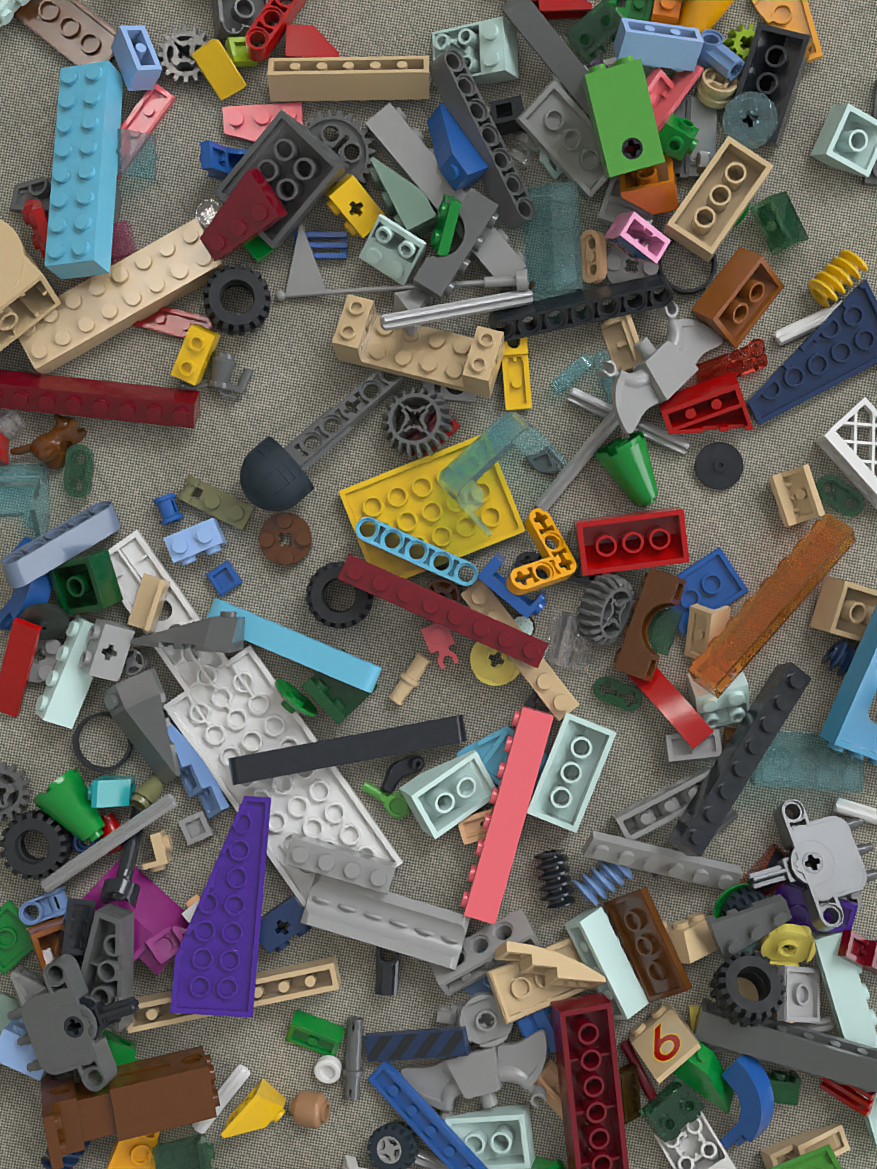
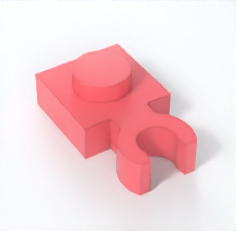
M436 623L421 629L430 653L439 652L438 664L442 669L445 668L443 663L445 656H451L454 663H458L457 655L450 651L448 647L455 644L449 629Z

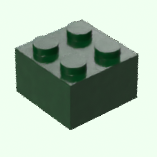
M108 549L78 554L49 571L59 607L63 608L68 615L105 609L123 600Z

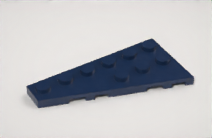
M866 279L859 283L747 399L746 404L757 425L773 419L877 364V300Z

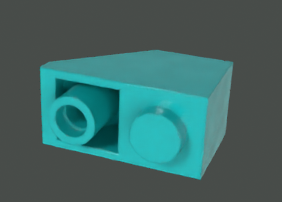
M104 774L94 779L93 783L89 784L88 800H92L91 808L130 806L132 804L130 802L132 792L135 790L136 776Z

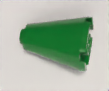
M636 430L629 434V439L619 437L607 443L594 456L634 505L646 507L656 501L655 497L658 495V489L644 433L642 430Z
M76 767L73 770L70 769L49 784L45 794L41 791L33 799L37 807L83 843L87 840L93 843L104 834L101 829L105 824L98 809L91 808L92 800H88V788Z

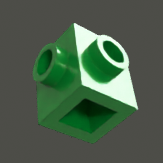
M671 113L659 134L663 153L667 157L678 159L679 161L683 159L686 153L691 155L699 140L695 139L699 129L689 119L679 118Z

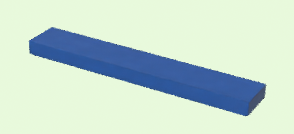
M384 1061L367 1078L373 1087L448 1169H488L389 1061Z

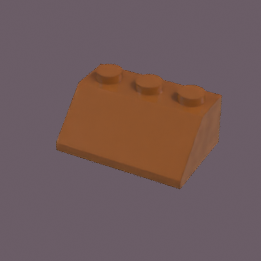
M739 247L691 310L701 323L713 329L726 343L736 349L784 288V285L762 255Z

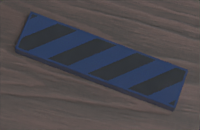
M466 1026L366 1033L363 1036L368 1062L457 1057L470 1054Z

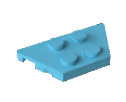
M506 725L459 750L456 756L459 757L472 750H476L492 781L499 786L501 778L496 777L500 762L505 763L508 752L504 751L505 743L508 736L513 737L514 730ZM545 752L543 753L532 796L549 756Z

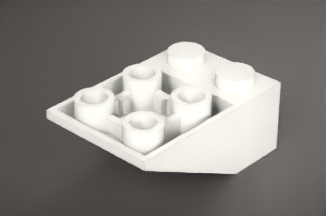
M699 1107L672 1124L676 1132L669 1131L665 1134V1131L661 1130L654 1135L673 1169H737ZM669 1135L676 1136L673 1139H668Z

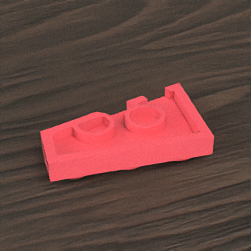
M302 102L222 107L225 136L254 143L280 110H284L296 121L303 124Z

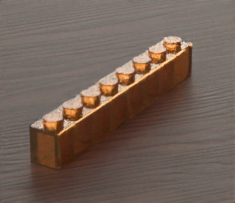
M826 513L822 519H818L813 524L810 533L797 542L794 551L788 558L780 561L773 575L767 577L761 583L758 592L745 601L742 610L728 620L725 629L720 635L715 636L709 642L705 652L692 661L689 673L693 681L716 698H719L856 542L853 528L829 513Z

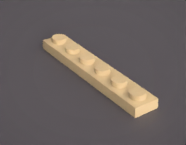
M480 579L460 594L471 609L522 631L490 588ZM508 656L558 721L564 718L566 712L570 713L580 705L544 658H542L539 667L534 668Z

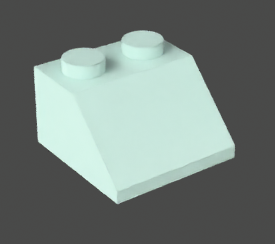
M849 103L832 106L810 156L832 168L865 178L869 177L877 159V119Z

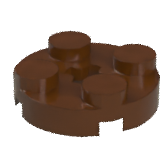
M283 512L270 517L263 524L258 541L267 559L275 564L288 566L301 562L309 554L312 546V533L304 519L295 514ZM290 532L292 534L290 538L292 544L290 546L287 544L281 546L279 543L281 541L280 534L286 535Z

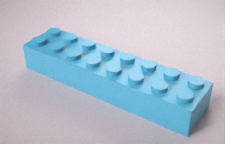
M109 60L60 69L45 267L60 279L110 274L124 79L122 74Z

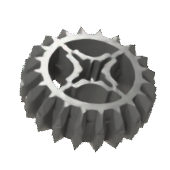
M415 387L411 388V394L401 390L403 397L400 399L397 396H393L392 399L395 403L393 405L386 404L385 407L389 413H382V418L386 422L381 424V428L386 431L383 434L385 440H390L389 446L392 449L397 447L396 451L400 455L406 451L408 458H412L415 452L418 458L421 459L423 451H427L429 455H432L433 451L431 448L434 446L441 450L442 446L439 441H448L449 438L444 432H452V427L448 423L453 421L452 415L448 414L451 411L449 405H444L445 399L442 396L437 397V393L434 390L428 393L425 387H422L419 393ZM415 405H427L417 410L410 408ZM436 413V425L433 431L431 432L428 426L430 421L433 419L432 416ZM402 414H404L405 421L400 426L401 430L398 431L397 426L399 418ZM410 416H412L415 420L418 419L421 422V425L424 429H422L419 425L416 426L415 424H413V420ZM415 435H420L424 437L423 439L417 441L407 440L408 438L411 439Z
M603 573L601 576L597 575L594 581L589 582L588 589H584V595L580 598V606L577 608L579 613L576 620L578 621L577 629L580 630V636L584 637L585 640L595 645L608 646L610 643H615L617 638L622 637V631L625 629L628 621L631 620L632 605L635 602V599L632 598L634 591L626 579L615 574Z

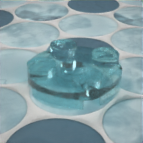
M745 92L727 103L723 114V128L727 137L730 136L748 149L757 148L764 145L773 135L778 126V113L774 103L765 94ZM749 113H752L753 116H758V120L754 121L753 127L743 123V119Z

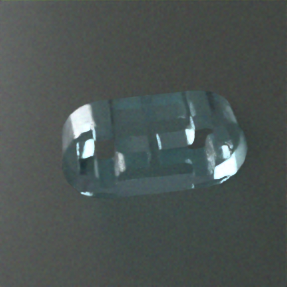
M587 352L584 353L559 374L549 386L558 395L586 372L595 361Z

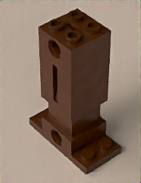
M198 1046L116 1066L117 1074L115 1078L99 1091L88 1090L83 1082L75 1083L74 1076L53 1080L52 1074L46 1073L40 1080L42 1117L52 1169L64 1168L63 1157L68 1156L70 1153L85 1150V1141L117 1134L118 1141H123L216 1118L215 1107L220 1106V1101L214 1082L216 1081V1076L210 1054L205 1055L203 1047Z

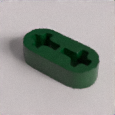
M599 677L593 684V693L597 698L624 710H636L642 703V695L639 690L610 677ZM606 681L610 682L609 687L616 690L615 695L605 693L604 696H601V690L598 689L599 684L604 685ZM633 691V697L637 700L635 703H630L629 706H626V700L618 696L620 692L629 695Z

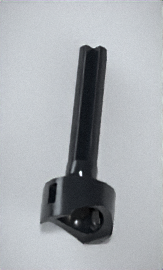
M133 806L130 819L142 811ZM144 828L124 841L116 878L104 880L100 902L103 904L116 900L127 901L136 908L140 886L131 880Z

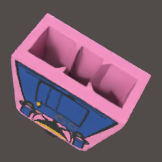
M634 211L618 214L605 235L608 241L629 257L654 264L658 263L671 241Z

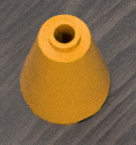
M683 0L677 26L698 28L700 34L704 30H711L735 0Z

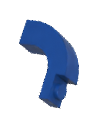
M210 140L200 142L202 170L208 171V175L211 178L224 180L249 149L229 148Z
M24 537L13 551L34 539ZM49 572L23 587L14 589L10 600L0 610V629L11 631L13 620L16 617L19 618L25 608L37 603H48L52 589Z
M746 1054L737 1058L721 1074L735 1091L741 1108L737 1124L720 1140L726 1149L735 1143L738 1147L746 1141L751 1143L764 1133L773 1116L774 1096L770 1080L759 1061Z

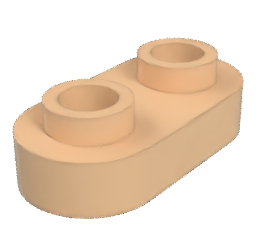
M589 229L581 234L578 242L580 276L587 283L599 284L607 275L606 239L602 232Z

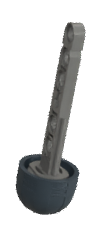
M377 370L334 408H329L284 448L275 439L267 436L247 454L241 465L240 484L248 500L255 506L267 511H283L299 503L314 490V486L305 471L347 436L359 421L404 383L406 377L399 375L396 380L387 381L384 378L386 372ZM370 387H376L379 389V394L375 398H367L364 395L365 391ZM358 397H361L363 403H359ZM347 407H356L357 413H348ZM331 421H335L340 425L339 429L334 433H329L325 430L326 424ZM312 438L319 440V446L315 450L305 448L307 440ZM301 448L303 454L307 457L303 458V455L298 449Z

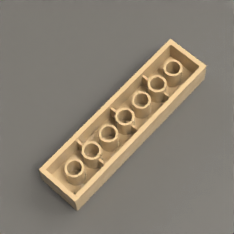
M197 218L110 266V274L95 275L59 295L58 298L61 304L18 337L35 370L41 374L52 372L133 326L132 324L142 321L159 311L158 309L170 305L207 284V280L209 277L212 278L216 270H223L224 265L222 261H214L200 240L204 229Z

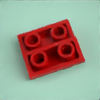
M27 199L23 206L24 209L21 210L25 224L31 225L34 234L31 235L34 248L36 251L40 250L42 257H45L48 219L39 200Z

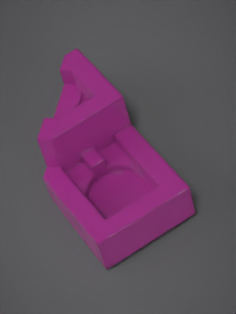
M168 926L145 942V945L159 965L177 954L187 929Z

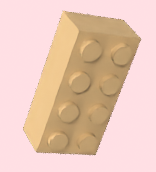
M728 136L667 223L664 234L706 262H709L761 188L774 165Z

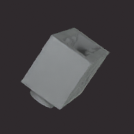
M96 618L95 624L90 627L88 633L89 643L87 649L82 652L80 657V669L90 676L119 682L135 631L126 625Z

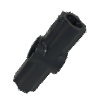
M376 946L375 994L384 996L398 995L400 953L395 952L394 958L386 960L380 954L382 947Z

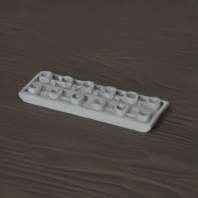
M316 873L300 923L456 970L470 917L391 892L385 894Z

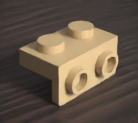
M809 464L769 477L770 489L775 496L779 516L785 527L825 515Z

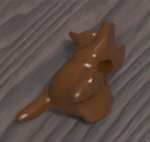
M55 414L56 425L53 429L38 436L32 443L12 448L10 453L12 455L32 453L39 461L45 463L48 469H59L64 467L68 461L66 449L80 443L86 436L87 431L84 428L77 429L78 422L75 418Z

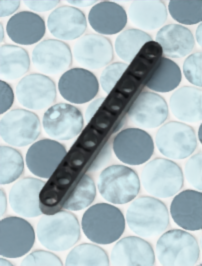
M462 714L228 758L232 784L237 785L467 741Z

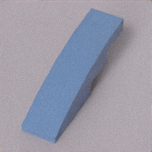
M171 724L168 727L169 740L175 744L181 773L180 778L189 798L199 797L208 819L217 817L230 806L202 758L187 739Z

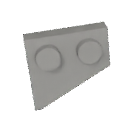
M620 176L611 177L596 221L611 226L618 214L634 211L649 224H652L655 214H651L622 198L620 193Z

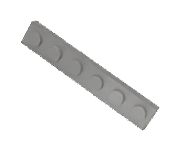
M592 831L583 847L584 857L722 890L737 884L743 875L741 866L704 857L687 856L680 851L598 831Z

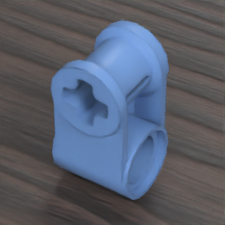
M60 885L49 893L44 892L22 904L18 913L20 920L26 925H35L47 919L64 915L68 901L65 893L66 885ZM29 905H35L38 908V917H32L28 913Z

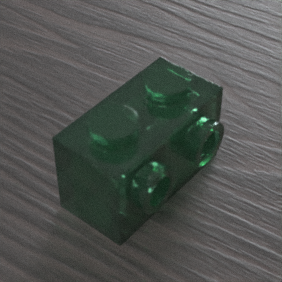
M602 0L564 35L583 60L588 62L593 60L595 62L606 53L605 48L615 41L621 18H624V16L611 0Z
M786 191L770 195L750 207L772 256L790 251L809 239Z
M676 1077L638 1113L658 1138L668 1142L677 1138L681 1133V1129L688 1122L691 1123L697 1120L701 1115L700 1111L706 1106L688 1084Z

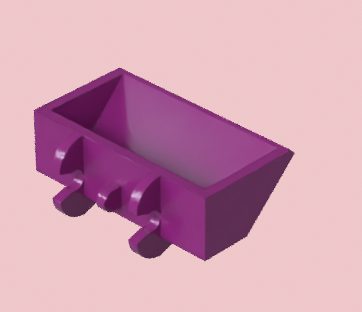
M120 860L83 898L96 901L95 911L108 905L100 902L104 880L116 878ZM135 866L131 881L140 886L136 908L127 901L116 900L111 902V904L134 912V961L139 957L159 975L176 954L159 965L145 945V942L168 926L187 929L189 922L182 915L184 910Z

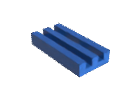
M294 231V250L297 241L298 231ZM305 231L308 239H342V242H309L311 249H342V253H313L315 260H347V232Z

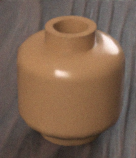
M302 1090L290 1102L289 1113L293 1115V1120L298 1126L319 1128L328 1121L330 1116L331 1104L323 1093Z

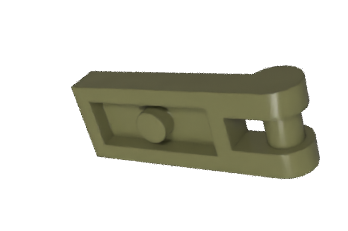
M188 474L185 480L187 484L183 492H179L177 498L244 531L255 507ZM196 487L203 490L199 500L192 497Z

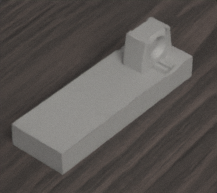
M691 97V121L699 129L695 136V139L699 140L690 155V174L688 179H699L716 154L717 109L706 106L697 97Z

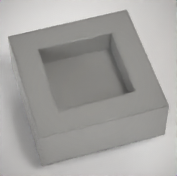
M204 809L178 821L188 845L214 834Z

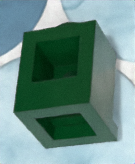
M772 1070L771 1073L766 1072L772 1086L774 1102L798 1106L801 1078L796 1071L790 1070V1075L780 1070Z

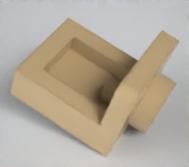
M165 829L157 830L150 834L155 858L142 863V870L150 868L151 872L165 869L166 864L172 860L170 850H173V842L170 834L166 835Z

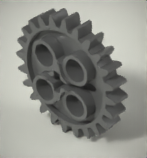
M328 109L327 117L323 118L322 114L318 111L317 120L314 121L308 116L309 126H303L332 150L337 147L344 136H348V141L338 150L337 155L349 167L333 186L347 174L354 175L358 182L365 185L366 180L363 174L370 175L367 165H371L369 155L376 153L375 149L368 148V145L373 143V138L365 139L364 137L369 129H359L361 120L353 124L351 122V113L344 119L342 118V110H339L337 116L333 117L331 110ZM332 128L338 132L339 137L336 141L329 142L324 138V132ZM349 146L355 147L359 152V156L354 160H349L344 155V150Z

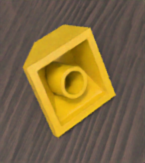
M262 1078L228 1116L220 1135L223 1138H228L265 1128L271 1121L276 1123L286 1111L284 1109L286 1098Z

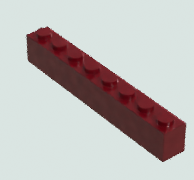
M0 370V408L192 429H194L200 416V391Z
M348 554L337 578L342 582L534 668L539 667L549 644L351 554Z

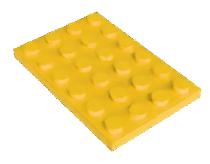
M487 432L338 491L355 534L358 521L362 518L370 517L457 557H463L526 531ZM370 522L363 524L361 527V533L364 537L373 536L376 530L375 525ZM395 533L387 535L385 539L386 546L388 548H396L400 544V537ZM356 534L366 562L404 579L427 571L418 565L361 540ZM415 544L410 548L409 553L411 558L417 560L424 556L425 550L423 546ZM443 555L437 556L434 559V567L449 562L448 558Z

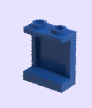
M497 552L477 577L528 619L531 614L536 617L546 605L547 601L544 599L546 592L542 589L533 600H530L526 595L511 593L506 586V579L497 572V569L506 558Z

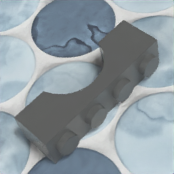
M471 188L462 201L457 219L464 232V239L460 247L454 253L445 257L436 258L428 256L414 277L413 285L440 302L444 296L449 298L457 285L453 281L459 273L463 275L471 263L468 258L472 251L478 252L485 241V238L482 237L487 228L492 230L500 217L497 214L499 205Z

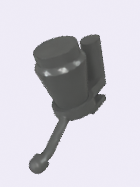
M215 351L214 357L211 358V380H209V383L190 386L181 382L178 387L179 389L188 390L211 387L219 391L224 397L237 399L238 396L225 394L221 388L245 393L254 370L244 368L237 385L228 384L236 365L234 361L235 355Z

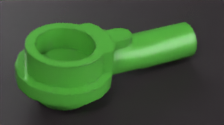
M368 781L365 782L361 789L383 802L387 813L393 818H403L411 810L401 792H394L390 795Z

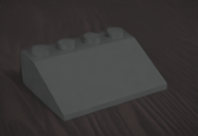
M280 110L214 193L225 203L246 171L251 168H259L288 213L287 216L259 234L273 249L282 246L349 165L328 145L284 110Z

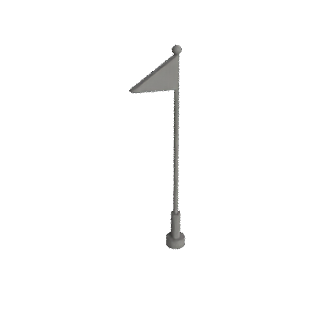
M300 225L286 293L279 290L275 293V298L278 301H282L285 298L402 291L419 288L411 284L404 286L326 290L304 227ZM516 269V275L485 277L484 280L455 282L457 284L456 287L485 285V288L517 286V291L529 290L528 269Z

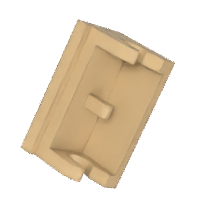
M631 315L604 321L599 327L611 361L616 364L617 371L619 369L625 372L633 370V367L642 357L633 347L640 340Z

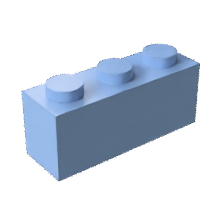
M621 18L613 50L616 59L633 55L634 60L641 59L642 65L650 68L664 67L671 68L677 72H683L684 70L694 72L704 42L698 28Z

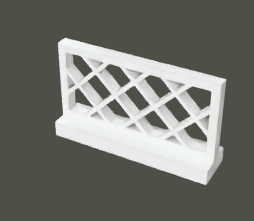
M864 397L815 442L877 510V477L874 475V466L877 465V461H875V447H877V442H875L877 424H875V421L877 422V409ZM863 407L870 414L869 423L857 422V411ZM841 426H850L851 440H843L836 430ZM857 427L869 428V442L857 441ZM857 445L869 446V460H861L857 456Z

